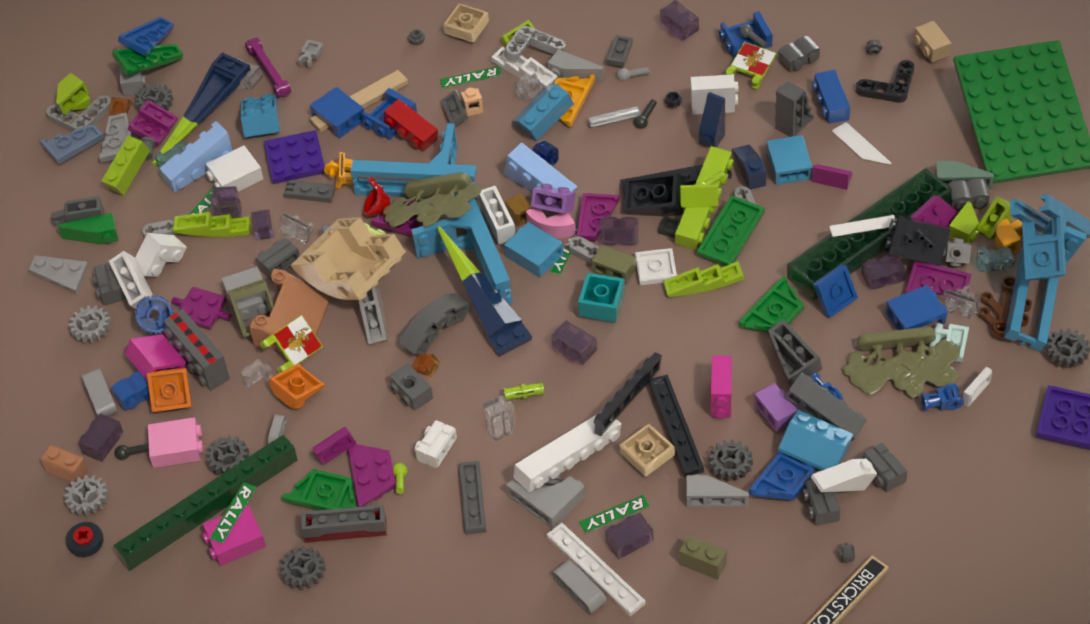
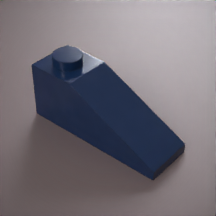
M709 92L699 128V144L705 147H717L725 136V98Z
M750 144L732 148L747 187L751 190L766 186L767 171L762 159Z

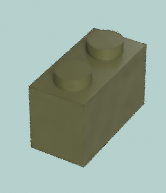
M602 245L592 259L593 273L622 278L625 280V285L636 271V257L620 252L612 247Z
M689 535L679 551L680 565L716 580L719 579L727 563V550Z

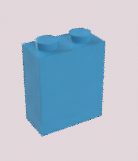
M803 135L767 140L766 153L776 185L812 180V164Z
M529 222L524 227H521L504 245L505 256L539 278L564 255L563 242Z

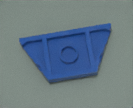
M779 452L751 486L749 495L795 500L805 487V482L811 480L815 469L807 463Z

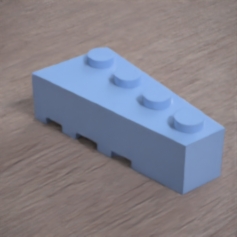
M217 121L211 124L212 128L209 131H203L196 142L185 146L183 153H177L159 168L163 181L174 193L206 174L208 171L206 163L233 151L228 132Z
M522 142L507 155L503 175L532 192L533 188L539 187L541 184L553 185L552 188L566 187L569 188V191L576 192L577 186Z

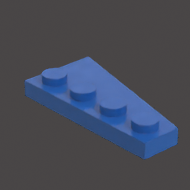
M158 17L119 35L118 42L126 48H131L146 56L173 30L174 23Z

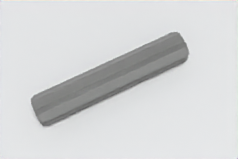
M638 106L592 116L588 118V124L593 128L634 118L640 115V110Z

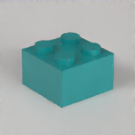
M587 273L578 300L579 316L616 323L625 295V280Z

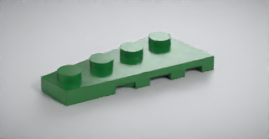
M177 44L155 46L146 56L131 48L113 50L112 57L125 75L128 76L181 60L183 52Z

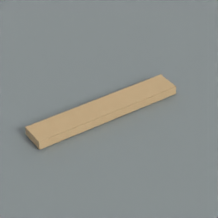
M397 70L349 97L363 108H366L384 98L385 91L388 88L396 91L407 85L408 79ZM317 115L310 118L311 123L319 132L331 127Z

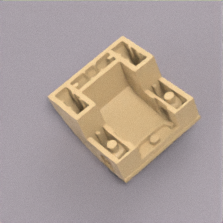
M361 217L337 219L291 264V267L305 281L327 295L343 300H361L366 297V292L370 288L375 287L379 283L378 280L382 276L390 272V268L394 264L401 261V256L406 251L394 234L372 235Z

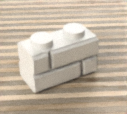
M437 420L434 421L432 426L426 428L422 441H418L415 445L414 450L417 460L437 469L457 439L456 429Z

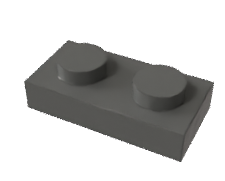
M615 36L607 57L608 65L625 66L633 44V38Z
M456 90L442 99L450 123L455 124V127L469 118L460 94Z

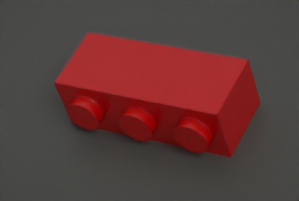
M400 99L396 100L384 111V123L422 152L438 139V129Z

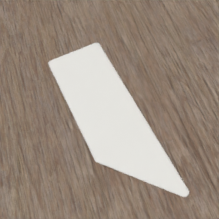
M847 122L832 130L862 159L892 164Z

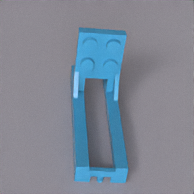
M447 123L446 131L443 130L442 136L444 144L440 145V153L430 163L353 160L351 176L354 178L352 183L354 184L355 195L368 196L373 187L368 182V179L359 178V176L423 179L463 172L468 174L471 180L475 182L477 168L475 165H455L458 149L455 124ZM375 179L378 184L383 186V191L389 197H407L404 193L407 180Z
M475 198L467 202L470 203L471 210L461 217L441 220L426 228L421 226L411 229L417 259L447 250L438 232V226H440L459 249L475 252L487 281L509 305L513 304L510 294V279ZM456 228H464L467 235L457 237Z
M1049 194L1041 195V200L1045 202V206L1039 207L1040 212L1019 199L1010 200L1011 216L1022 222L1025 280L1027 281L1066 276L1064 246L1066 226L1086 233V238H1090V220ZM1050 218H1052L1053 233L1035 236V230L1041 233L1051 220Z
M1052 220L1048 222L1040 234L1035 231V236L1053 233ZM1066 226L1064 234L1066 265L1084 243L1087 236L1086 233ZM1023 243L1004 338L1014 342L1020 339L1021 345L1027 342L1030 343V348L1041 351L1047 344L1060 277L1047 278L1045 281L1035 338L1020 333L1029 281L1025 280Z

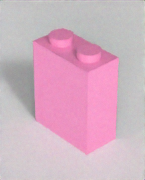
M195 417L148 425L149 457L153 468L201 461L200 453L203 452L202 440L199 441V437L202 436L201 424L197 425Z

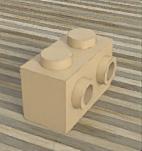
M934 21L915 27L914 43L921 48L924 56L928 57L931 62L950 56L952 43Z

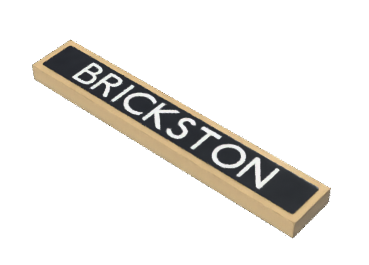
M872 555L807 624H839L888 572L889 567Z

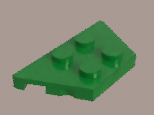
M783 276L739 321V327L768 332L769 329L783 319L790 325L804 310V304L796 296L794 289L790 288L787 278Z
M317 469L310 471L304 479L295 484L296 488L288 494L284 493L282 496L283 502L315 510L355 507L351 477Z

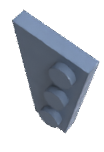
M92 124L75 129L67 135L62 136V134L55 135L56 138L50 140L44 138L39 141L58 164H61L103 140L104 136Z

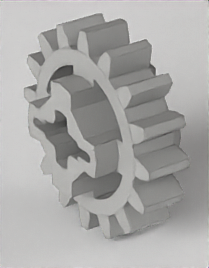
M89 305L86 310L80 308V313L74 312L75 317L70 318L71 323L69 327L72 336H75L77 341L82 338L83 343L87 340L93 343L95 338L101 340L100 336H106V331L111 329L110 325L112 323L108 312H105L103 307L98 310L97 305L93 309Z
M87 475L82 480L80 477H77L76 483L71 481V487L65 488L67 492L64 494L66 506L70 508L72 513L76 511L78 516L82 512L86 516L91 511L96 514V509L102 510V503L106 504L108 502L106 497H109L107 485L103 483L102 478L96 479L95 475L91 479Z

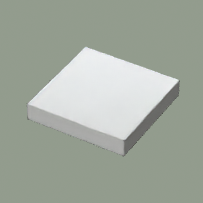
M672 248L635 252L640 285L664 283V280L677 276Z

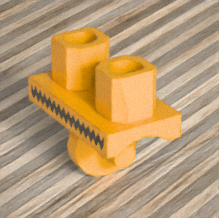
M339 152V160L336 163L330 161L324 166V172L329 177L333 178L335 176V188L341 189L342 184L352 185L353 182L351 173L345 172H351L353 160L346 159L345 153Z

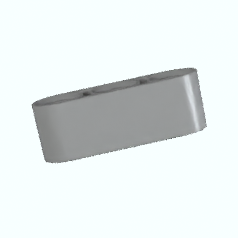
M100 368L81 375L99 420L118 413Z
M567 560L552 572L556 583L587 614H592L607 602L603 592L572 561Z

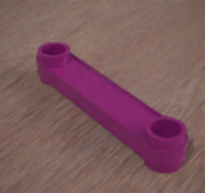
M257 37L245 42L249 55H254L273 84L276 96L280 98L291 93L287 80H282L264 53L260 39Z

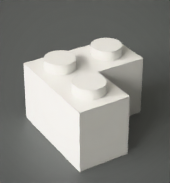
M147 233L135 259L144 276L158 277L166 262H180L187 247L174 235Z

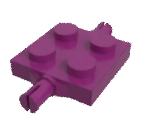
M192 286L184 299L174 296L171 300V304L180 306L179 311L183 309L200 328L211 330L218 319L230 321L232 318L231 313L223 312V307L227 301L226 296Z

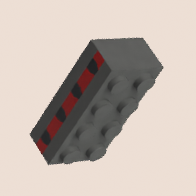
M183 309L163 320L165 325L163 330L169 338L168 341L186 361L190 372L197 374V378L202 386L206 385L212 391L230 380L224 356Z

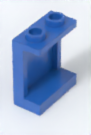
M760 11L754 12L753 20L728 28L724 22L720 23L719 37L721 40H724L726 50L730 51L733 58L736 57L744 42L761 47L750 38L740 36L739 29L745 24L750 25L753 28V32L767 42L764 49L772 47L773 34Z
M338 87L328 91L310 104L312 117L317 115L329 124L338 139L362 123L361 114L364 112V108Z
M388 88L385 91L386 99L370 114L363 112L361 116L365 128L371 129L379 136L391 140L397 132L384 123V111L398 99L415 112H417L415 102Z
M928 285L886 302L885 313L897 330L920 328L938 320L941 324L946 323L947 308L939 302L937 294Z

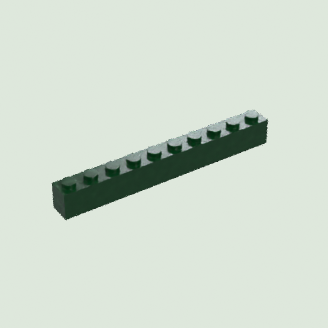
M281 435L114 544L118 558L131 571L228 507L243 483L256 486L257 488L298 461L295 447L284 435Z

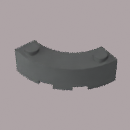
M455 293L443 295L427 305L411 321L408 327L403 329L398 343L413 354H426L433 341L439 336L438 331L445 325L449 327L457 322L464 321L471 304Z

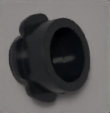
M669 92L664 99V103L670 108H676L681 105L682 98L677 92Z

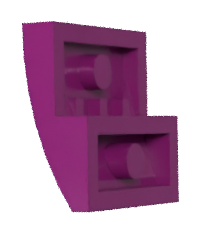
M147 100L139 109L138 115L128 125L127 130L141 138H153L156 141V147H158L169 134L178 117L152 101Z

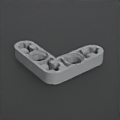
M522 26L507 44L504 56L508 60L516 61L529 45L555 54L558 49L565 51L566 44L561 39L534 28Z
M102 95L80 115L72 111L63 115L58 105L49 106L46 113L51 122L72 132L78 128L92 124L96 125L112 109L113 105L109 96ZM97 113L96 116L89 117L90 114ZM66 118H72L71 121H64Z

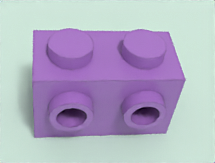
M541 184V186L533 188L531 207L563 214L574 210L576 192L569 191V188H552L553 185Z
M774 383L755 393V406L773 429L779 432L788 427L798 409L784 398L786 393Z

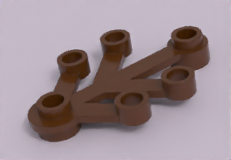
M1006 276L1002 279L1001 288L1004 291L1001 306L990 292H984L981 295V303L989 305L999 316V321L990 314V309L987 307L979 308L978 317L986 320L992 326L991 334L997 339H1005L1004 335L1010 309V300L1016 279L1013 276ZM1026 298L1025 304L1028 306L1024 307V312L1030 311L1032 306L1031 300ZM1023 313L1022 319L1026 321H1022L1021 327H1025L1029 323V316Z

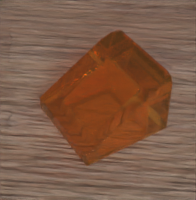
M112 97L109 114H128L132 101Z
M433 353L421 354L417 356L412 367L417 373L432 377L440 362Z

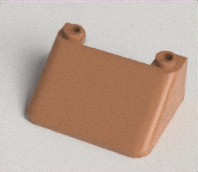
M273 269L271 278L280 292L270 317L259 315L250 325L254 346L261 347L260 342L300 315L304 317L317 336L329 305L328 295L284 270ZM275 342L267 347L268 349L281 351Z

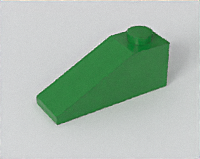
M113 213L58 224L62 239L100 245L119 241Z

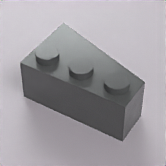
M789 81L780 86L776 91L775 129L792 137L796 136L814 118V115L810 113L812 109L807 104L809 100L806 91Z

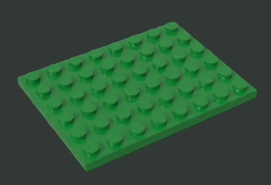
M1060 40L954 56L953 62L985 171L994 174L993 184L1090 169V136Z

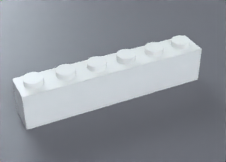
M595 416L516 463L513 478L529 493L536 488L542 487L547 481L555 479L560 473L571 469L576 463L586 460L589 455L602 450L610 442L616 441L620 436L621 423L616 419L605 433L599 436L594 433Z

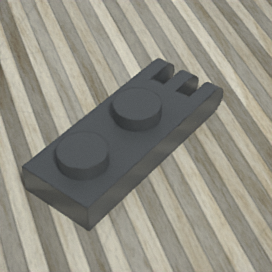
M289 180L283 196L289 199L331 203L336 188L333 184Z

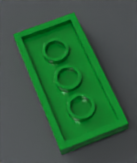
M731 195L697 250V255L723 266L734 263L764 215L765 208Z

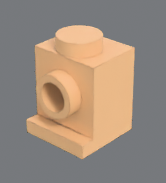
M468 88L465 92H461L462 102L468 116L484 113L482 97L478 88ZM477 104V107L469 108L470 105Z

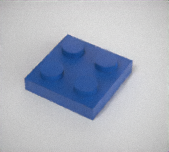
M843 264L813 284L824 315L829 318L858 298L847 266Z

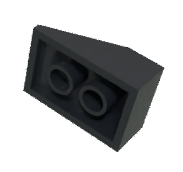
M678 172L626 178L624 213L664 217L683 215L684 207H681L680 186L685 185V180Z

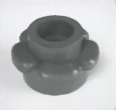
M415 29L410 32L408 39L413 45H420L424 42L425 35L423 31Z
M870 40L866 43L867 46L865 47L866 52L870 55H877L883 49L879 40Z
M847 542L839 549L840 559H844L845 563L855 559L854 545L847 544Z

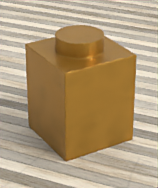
M522 193L506 200V208L516 226L527 223L526 211L532 209Z

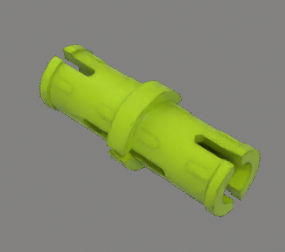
M522 383L520 386L503 388L505 401L516 398L527 399L528 396L543 395V383L528 385Z

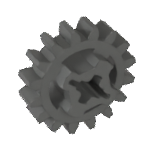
M152 83L150 87L145 85L144 90L139 89L140 93L135 94L136 98L134 101L138 111L147 100L152 101L167 111L169 110L168 106L173 105L172 101L174 99L171 89H167L166 85L161 87V83H158L157 86H154V83Z
M1070 328L1067 329V332L1060 329L1059 334L1053 332L1052 337H1048L1046 344L1047 356H1052V362L1058 361V366H1061L1063 363L1068 368L1069 364H1072L1075 368L1077 363L1082 365L1084 359H1088L1090 352L1089 340H1084V334L1077 335L1078 330L1072 333Z
M231 435L226 440L223 437H220L221 441L219 442L214 440V446H208L209 452L205 453L207 457L206 462L212 472L216 471V474L220 475L221 472L225 473L248 458L249 449L245 445L244 440L239 441V437H235L232 440Z
M734 439L730 443L723 440V445L717 443L716 449H711V455H709L710 469H713L714 475L720 474V479L726 476L728 481H731L732 477L739 480V475L746 477V471H751V466L753 465L752 451H748L747 445L742 447L741 441L734 444Z
M302 546L300 551L294 548V553L287 552L288 558L281 559L282 565H279L281 577L285 580V584H291L293 589L297 585L300 586L301 590H303L305 585L310 589L311 583L318 584V578L324 577V559L320 557L319 551L314 552L312 547L308 551L305 550L304 546Z

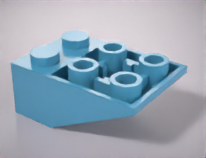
M266 94L261 98L247 97L241 100V122L244 137L280 132L276 95Z

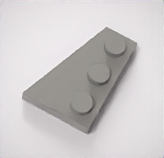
M35 255L29 271L31 275L47 282H54L58 287L67 288L77 295L89 265L86 261Z

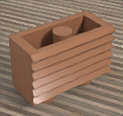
M50 445L41 457L46 472L75 483L77 482V477H80L82 480L89 472L83 456H77V454L70 453V451L67 452L60 449V447L57 448Z

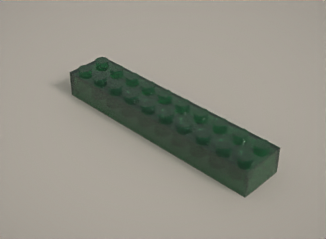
M925 168L847 223L891 215L895 217V214L911 217L932 196H939L950 204L952 188ZM887 227L834 237L831 233L787 264V279L810 299L815 300L818 298L813 285L815 282L841 264L846 265L849 274H852L886 250L884 243L886 237H889L891 230Z

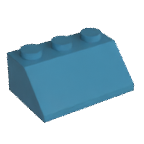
M550 83L513 122L538 141L574 105V102L569 93L557 84Z
M798 410L788 425L778 451L823 471L842 463L849 452L853 434Z

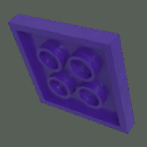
M317 130L264 141L273 184L325 174V165Z
M1048 385L1036 437L1090 449V394Z

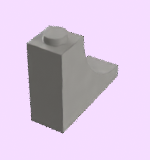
M571 476L558 484L536 488L530 493L513 480L506 485L508 497L551 529H554L586 498L583 483L573 479Z

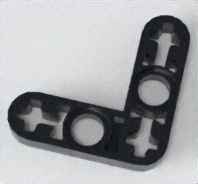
M910 60L901 61L898 65L893 84L861 79L856 83V93L862 97L902 103L908 97L915 65ZM904 79V80H906L907 82H906V83H900L899 80ZM884 89L886 92L880 93L877 90Z

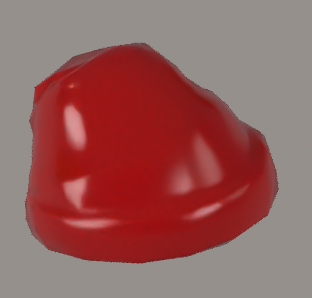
M370 177L368 182L373 187V190L368 195L363 206V214L366 217L378 216L390 204V197L383 191V186L378 184L373 177Z

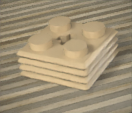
M459 3L443 24L444 33L468 42H475L489 22L488 12Z
M650 424L645 425L619 445L620 454L644 476H648L675 455V447Z

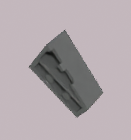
M784 319L768 330L772 347L789 388L801 373L810 376L822 370L820 357Z

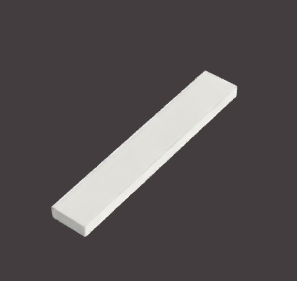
M562 522L546 534L547 539L629 617L646 604L645 600Z

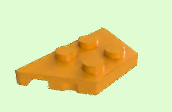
M593 74L590 75V78L579 79V76L556 78L554 84L559 85L568 92L574 102V105L559 119L568 127H571L596 80Z

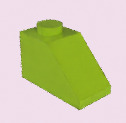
M72 73L67 75L58 83L56 103L61 113L66 115L90 92L84 81Z
M996 197L978 224V231L993 239L996 235L997 225L1003 219L1007 218L1011 223L1014 217L1011 216L1010 202L1004 198Z
M968 201L949 225L950 234L948 238L964 239V243H971L978 238L979 222L971 202Z

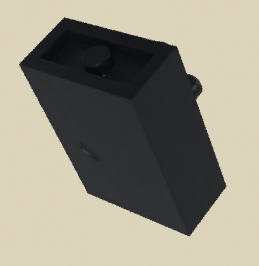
M895 214V218L891 219L889 225L890 235L885 239V251L890 255L940 266L950 229L944 225Z

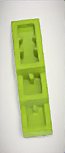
M210 212L175 216L173 232L205 237L247 236L251 234L252 221L250 217L232 219L230 214L212 216Z
M737 261L720 268L719 264L702 271L697 267L663 282L668 297H676L725 287L745 280L741 265Z

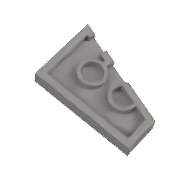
M127 113L109 116L105 131L106 137L102 144V153L99 156L100 163L114 160L126 137H132L131 131L127 130L129 125Z

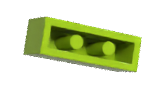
M127 136L101 182L110 191L124 196L149 154L150 149L143 141Z

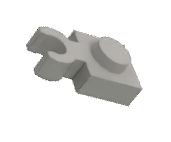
M307 40L300 51L299 65L301 66L303 62H307V67L310 68L312 66V59L317 60L323 51V43Z

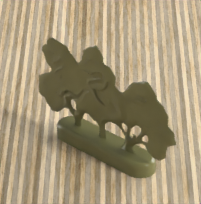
M463 172L411 180L406 183L404 188L405 195L410 199L398 197L393 200V203L383 210V214H386L384 220L389 222V225L392 227H397L414 215H418L417 221L423 222V226L426 228L437 222L443 214L449 218L461 217L471 210L470 203L467 202L479 196L483 187L471 184V177ZM414 199H416L415 202L407 206V204L410 201H414Z
M932 327L864 334L857 338L858 348L862 351H874L868 356L857 351L852 352L848 356V364L842 370L845 375L850 376V382L855 387L861 388L868 395L881 390L888 379L894 380L895 387L905 390L914 399L924 391V383L926 381L935 384L937 387L956 383L955 380L959 378V374L949 364L960 357L959 346L957 344L953 345L946 339L940 340L933 347L926 346L925 344H929L936 339L935 329ZM919 345L917 352L903 349L906 346ZM898 347V354L894 357H887L881 353V349ZM925 350L929 351V355L925 354ZM875 355H878L877 362L874 365H870V360L876 358ZM864 358H868L866 363L863 362Z

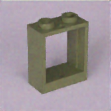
M264 279L227 291L243 337L252 338L250 326H244L236 300L263 291L271 314L274 305Z

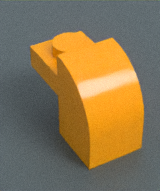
M1006 218L997 225L994 244L1001 257L1019 252L1020 238L1023 237L1021 221L1016 220L1010 223Z

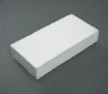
M985 367L964 391L963 405L969 407L990 384L992 369Z

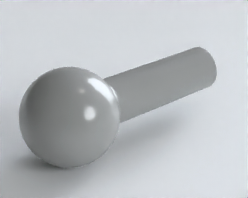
M649 67L634 70L621 68L617 71L616 77L620 81H627L630 77L649 74L650 70Z

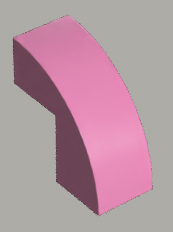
M532 208L526 211L527 223L533 224L554 238H567L576 235L575 222L569 213H559L546 218L543 211L539 208Z

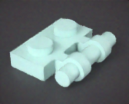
M937 323L934 328L936 339L929 344V347L935 346L940 339L944 338L953 345L957 344L959 346L960 357L955 361L962 362L969 327L949 324V329L947 330L943 329V324Z

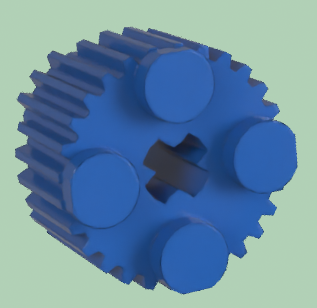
M152 295L151 297H144V300H140L141 302L136 306L135 313L137 314H135V320L138 321L137 324L140 325V328H143V331L146 330L147 333L149 331L151 334L153 332L155 334L157 332L161 333V331L164 332L165 325L163 320L174 314L171 304H168L169 301H166L162 296L156 295L154 297ZM151 310L159 311L160 314L157 315V319L149 317Z

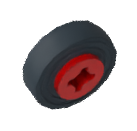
M81 522L74 525L66 536L68 549L78 557H88L97 553L104 541L101 529L92 522Z

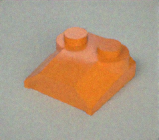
M300 363L271 377L269 381L273 394L293 409L303 407L306 399L325 387L324 383L303 368Z
M187 368L147 373L152 412L192 407Z

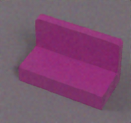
M820 164L813 165L812 182L848 190L852 171Z
M343 427L314 446L313 451L321 463L325 465L355 445L356 441L349 430Z

